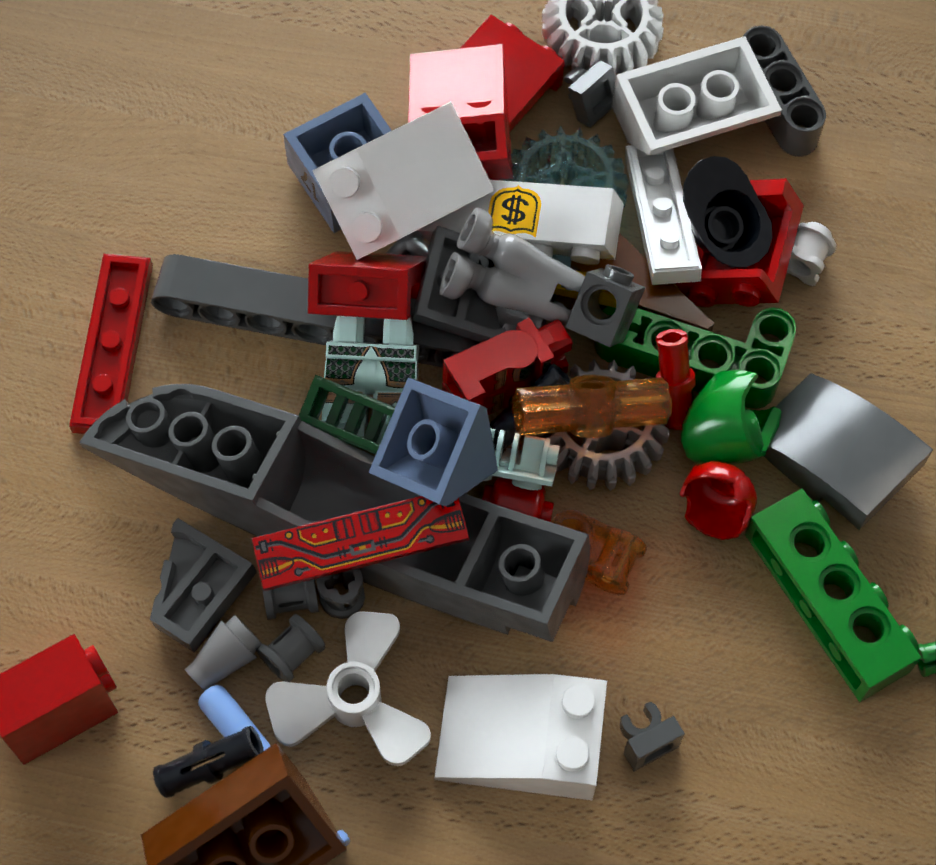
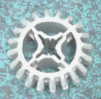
M548 0V4L545 5L542 14V22H544L542 25V36L544 41L547 42V46L556 51L560 58L565 60L564 67L572 65L573 69L580 66L588 71L601 60L613 66L615 74L633 70V68L644 67L647 65L648 59L654 58L658 50L659 41L662 40L663 35L662 8L657 6L658 0ZM571 17L578 20L580 28L576 31L568 23ZM628 18L632 20L637 28L634 33L627 28L628 23L626 20Z

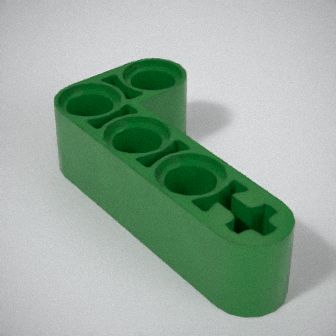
M610 306L603 309L608 315H613L616 308ZM637 308L624 342L608 347L595 341L594 347L600 358L608 363L615 360L617 366L626 369L634 366L636 372L656 378V374L660 371L658 350L654 348L657 345L656 336L660 332L669 329L683 330L688 336L689 366L695 372L696 385L692 390L700 392L708 381L720 371L743 370L755 372L763 377L767 383H753L745 397V407L759 409L770 404L776 394L796 335L797 326L794 318L787 311L781 308H766L757 313L745 343ZM762 334H772L778 337L780 341L770 342L764 339ZM638 338L643 339L642 345L638 344ZM705 359L713 360L721 367L708 368L700 361Z

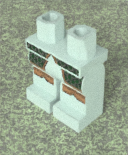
M337 316L333 330V340L326 342L324 378L367 396L373 395L374 399L396 407L408 377L418 381L419 345L413 344L414 333L411 317L407 320L384 319L383 343L364 342L365 317ZM329 392L322 409L321 420L326 422L337 395L333 392ZM349 399L338 425L339 428L344 429L355 401ZM369 407L357 434L361 437L364 436L368 426ZM389 415L386 418L384 426L377 440L378 444L382 439L386 426L391 417Z

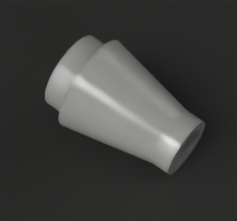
M234 615L226 623L222 620L220 621L193 662L185 668V671L205 691L256 659L257 656L254 653L262 643Z

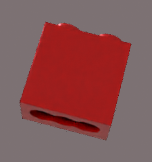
M74 633L0 673V736L23 765L118 713L108 694L117 687L94 645L83 649Z

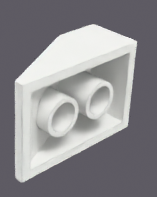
M452 102L312 170L357 260L495 191Z
M559 674L448 676L434 780L592 800L597 784L607 681Z

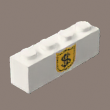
M490 180L495 191L418 230L429 242L437 226L461 233L469 216L478 207L489 212L493 219V232L495 234H515L551 258L553 255L570 256V259L574 262L595 265L599 263L600 259L615 260L624 204L612 188Z

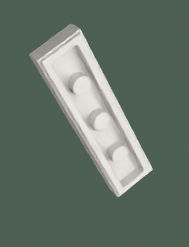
M633 145L626 146L625 160L652 285L700 282L702 267L692 232L691 221L683 203V188L674 150L669 149L648 155Z

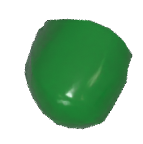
M743 370L720 371L708 381L697 395L686 413L681 433V442L686 456L694 463L701 464L715 460L729 464H740L765 456L779 427L782 412L775 406L766 410L745 408V397L751 385L758 378L757 373Z

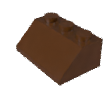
M277 742L141 834L147 865H325L347 850L345 843L306 779Z

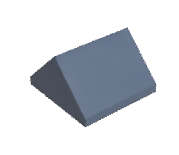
M408 377L368 473L440 505L448 506L498 471L487 408Z

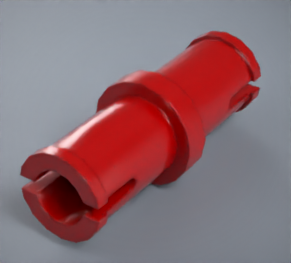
M669 329L660 332L656 336L660 371L656 374V387L662 392L664 409H667L669 412L668 424L665 426L673 430H682L686 413L693 403L692 389L696 385L695 372L689 366L687 333L679 329Z

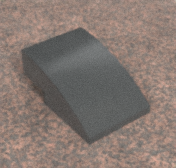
M810 373L776 406L782 412L780 424L764 457L800 489L803 488L812 500H817L820 503L824 499L860 530L925 465L933 449L905 426L867 400L846 388Z

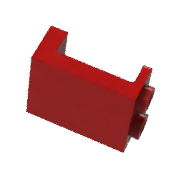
M490 15L460 49L503 44L509 130L511 132L548 88L557 91L562 86L565 60L560 58L552 48L545 45L541 46L523 35L521 30L515 25L504 23Z
M787 178L749 180L772 223L773 239L769 251L758 263L746 268L729 267L718 262L713 256L706 254L699 246L697 247L702 267L701 281L675 283L681 292L696 306L709 308L715 304H739L753 307L761 303H779L804 207Z
M336 251L309 263L308 314L407 320L410 318L411 298H417L427 256L370 253L357 260L353 252Z

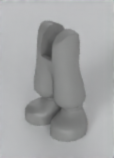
M478 207L475 208L459 235L457 247L468 253L490 259L494 263V267H485L464 255L453 252L442 277L439 290L440 295L449 299H457L467 289L472 288L485 303L521 311L552 322L558 319L562 325L566 326L572 310L556 300L554 302L551 301L557 284H560V287L567 290L579 292L585 276L551 258L515 234H495L493 232V219L489 212Z

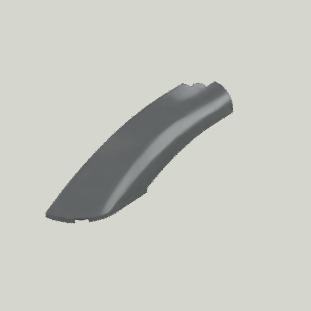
M163 385L152 388L153 394L132 403H128L124 399L97 419L79 442L82 448L111 464L257 537L420 496L368 473L375 456L301 421L299 415L201 385ZM464 494L459 497L469 541L359 568L362 572L364 583L507 635L512 628L553 642L569 605L576 606L581 595L590 559V539L586 533Z

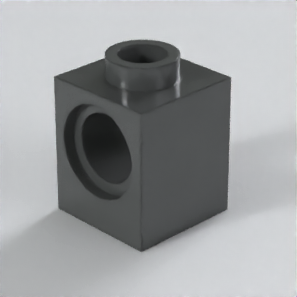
M607 264L605 269L599 268L588 271L566 328L608 347L624 342L646 287L632 282L634 274L614 265ZM603 290L612 293L616 299V310L613 315L606 314L599 305V296Z

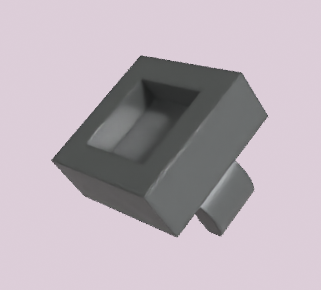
M599 60L588 71L577 66L563 77L565 82L571 84L568 87L570 92L568 96L572 100L578 122L591 128L612 109L616 78L613 66Z
M652 702L646 703L643 709L645 716L650 722L648 727L643 729L635 727L627 714L622 716L620 720V730L623 736L628 739L623 754L634 772L679 748L685 734L674 715L661 722L660 710Z

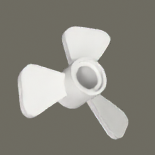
M360 611L347 619L345 623V639L348 662L339 665L332 671L328 678L327 686L275 682L268 688L265 696L266 705L275 737L282 745L288 747L296 746L333 717L340 723L350 727L366 725L381 757L386 763L393 766H401L408 763L429 744L431 732L427 724L382 703L380 682L375 671L400 633V622L395 615ZM353 685L362 686L368 690V696L357 704L346 703L340 696L347 687Z

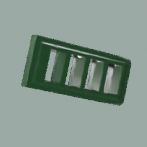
M315 374L299 417L301 421L337 439L376 454L381 444V441L379 444L377 443L387 416L392 417L395 407ZM329 392H333L337 395L326 422L319 420V416ZM350 399L355 401L344 429H341L338 425ZM369 407L374 409L364 436L361 437L357 434Z

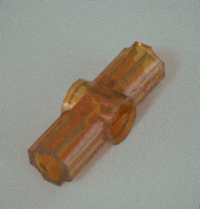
M581 375L572 378L568 385L516 388L515 395L512 396V414L515 429L519 435L569 431L571 434L579 437L601 438L611 435L614 432V428L666 424L672 411L669 386L663 378L614 381L609 377L601 375Z

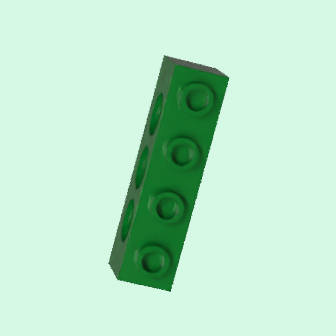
M801 488L753 515L745 536L857 700L862 702L909 674L921 659V655L918 652L919 645L909 628L905 625L899 626L888 610V600L882 589L874 582L869 583L861 572L859 560L853 548L846 541L840 542L829 526L830 520L824 507L817 500L811 501L804 489ZM806 543L815 549L818 556L805 557L796 550L794 545ZM827 584L839 586L845 592L846 599L837 600L831 598L825 592L823 586ZM864 626L870 629L875 635L876 642L866 643L861 641L855 635L853 627Z

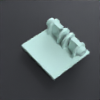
M491 429L492 439L494 440L495 429ZM500 430L495 450L498 471L484 481H489L492 479V476L512 479V484L522 489L540 490L542 485L552 487L557 471L556 465L560 446L550 444L551 439L525 435L523 450L521 451L518 450L521 433L515 432L512 449L506 448V451L502 453L506 431Z

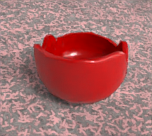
M715 460L694 466L684 480L679 493L680 497L686 496L687 499L685 513L687 522L704 535L720 540L738 538L749 525L757 506L756 490L745 472L732 464Z

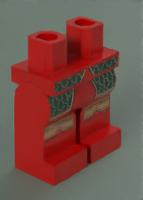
M529 317L517 323L516 330L503 332L444 359L442 391L487 408L488 415L502 408H507L511 404L510 397L516 391L524 392L549 369L552 363L558 365L567 373L569 364L564 354L572 350V339L560 320L557 319L537 329Z

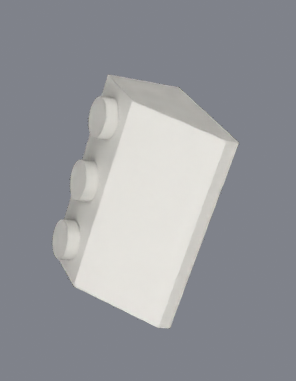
M745 36L620 73L615 78L612 108L628 143L648 155L780 116L782 112Z

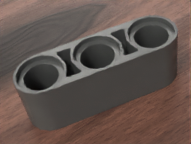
M754 26L748 29L743 37H746L782 109L780 116L767 119L765 122L784 152L792 156H806L812 153L818 145L826 120L825 108L781 35L769 26Z

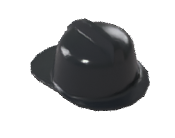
M710 156L698 161L688 172L683 185V203L692 224V232L696 244L706 254L713 256L718 262L729 267L746 268L758 263L769 251L773 239L772 223L747 175L737 163L726 157Z

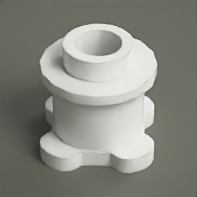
M817 222L799 223L787 273L799 278L803 283L810 286L817 284L820 278L818 274L825 267L823 261L836 250V243L827 227Z

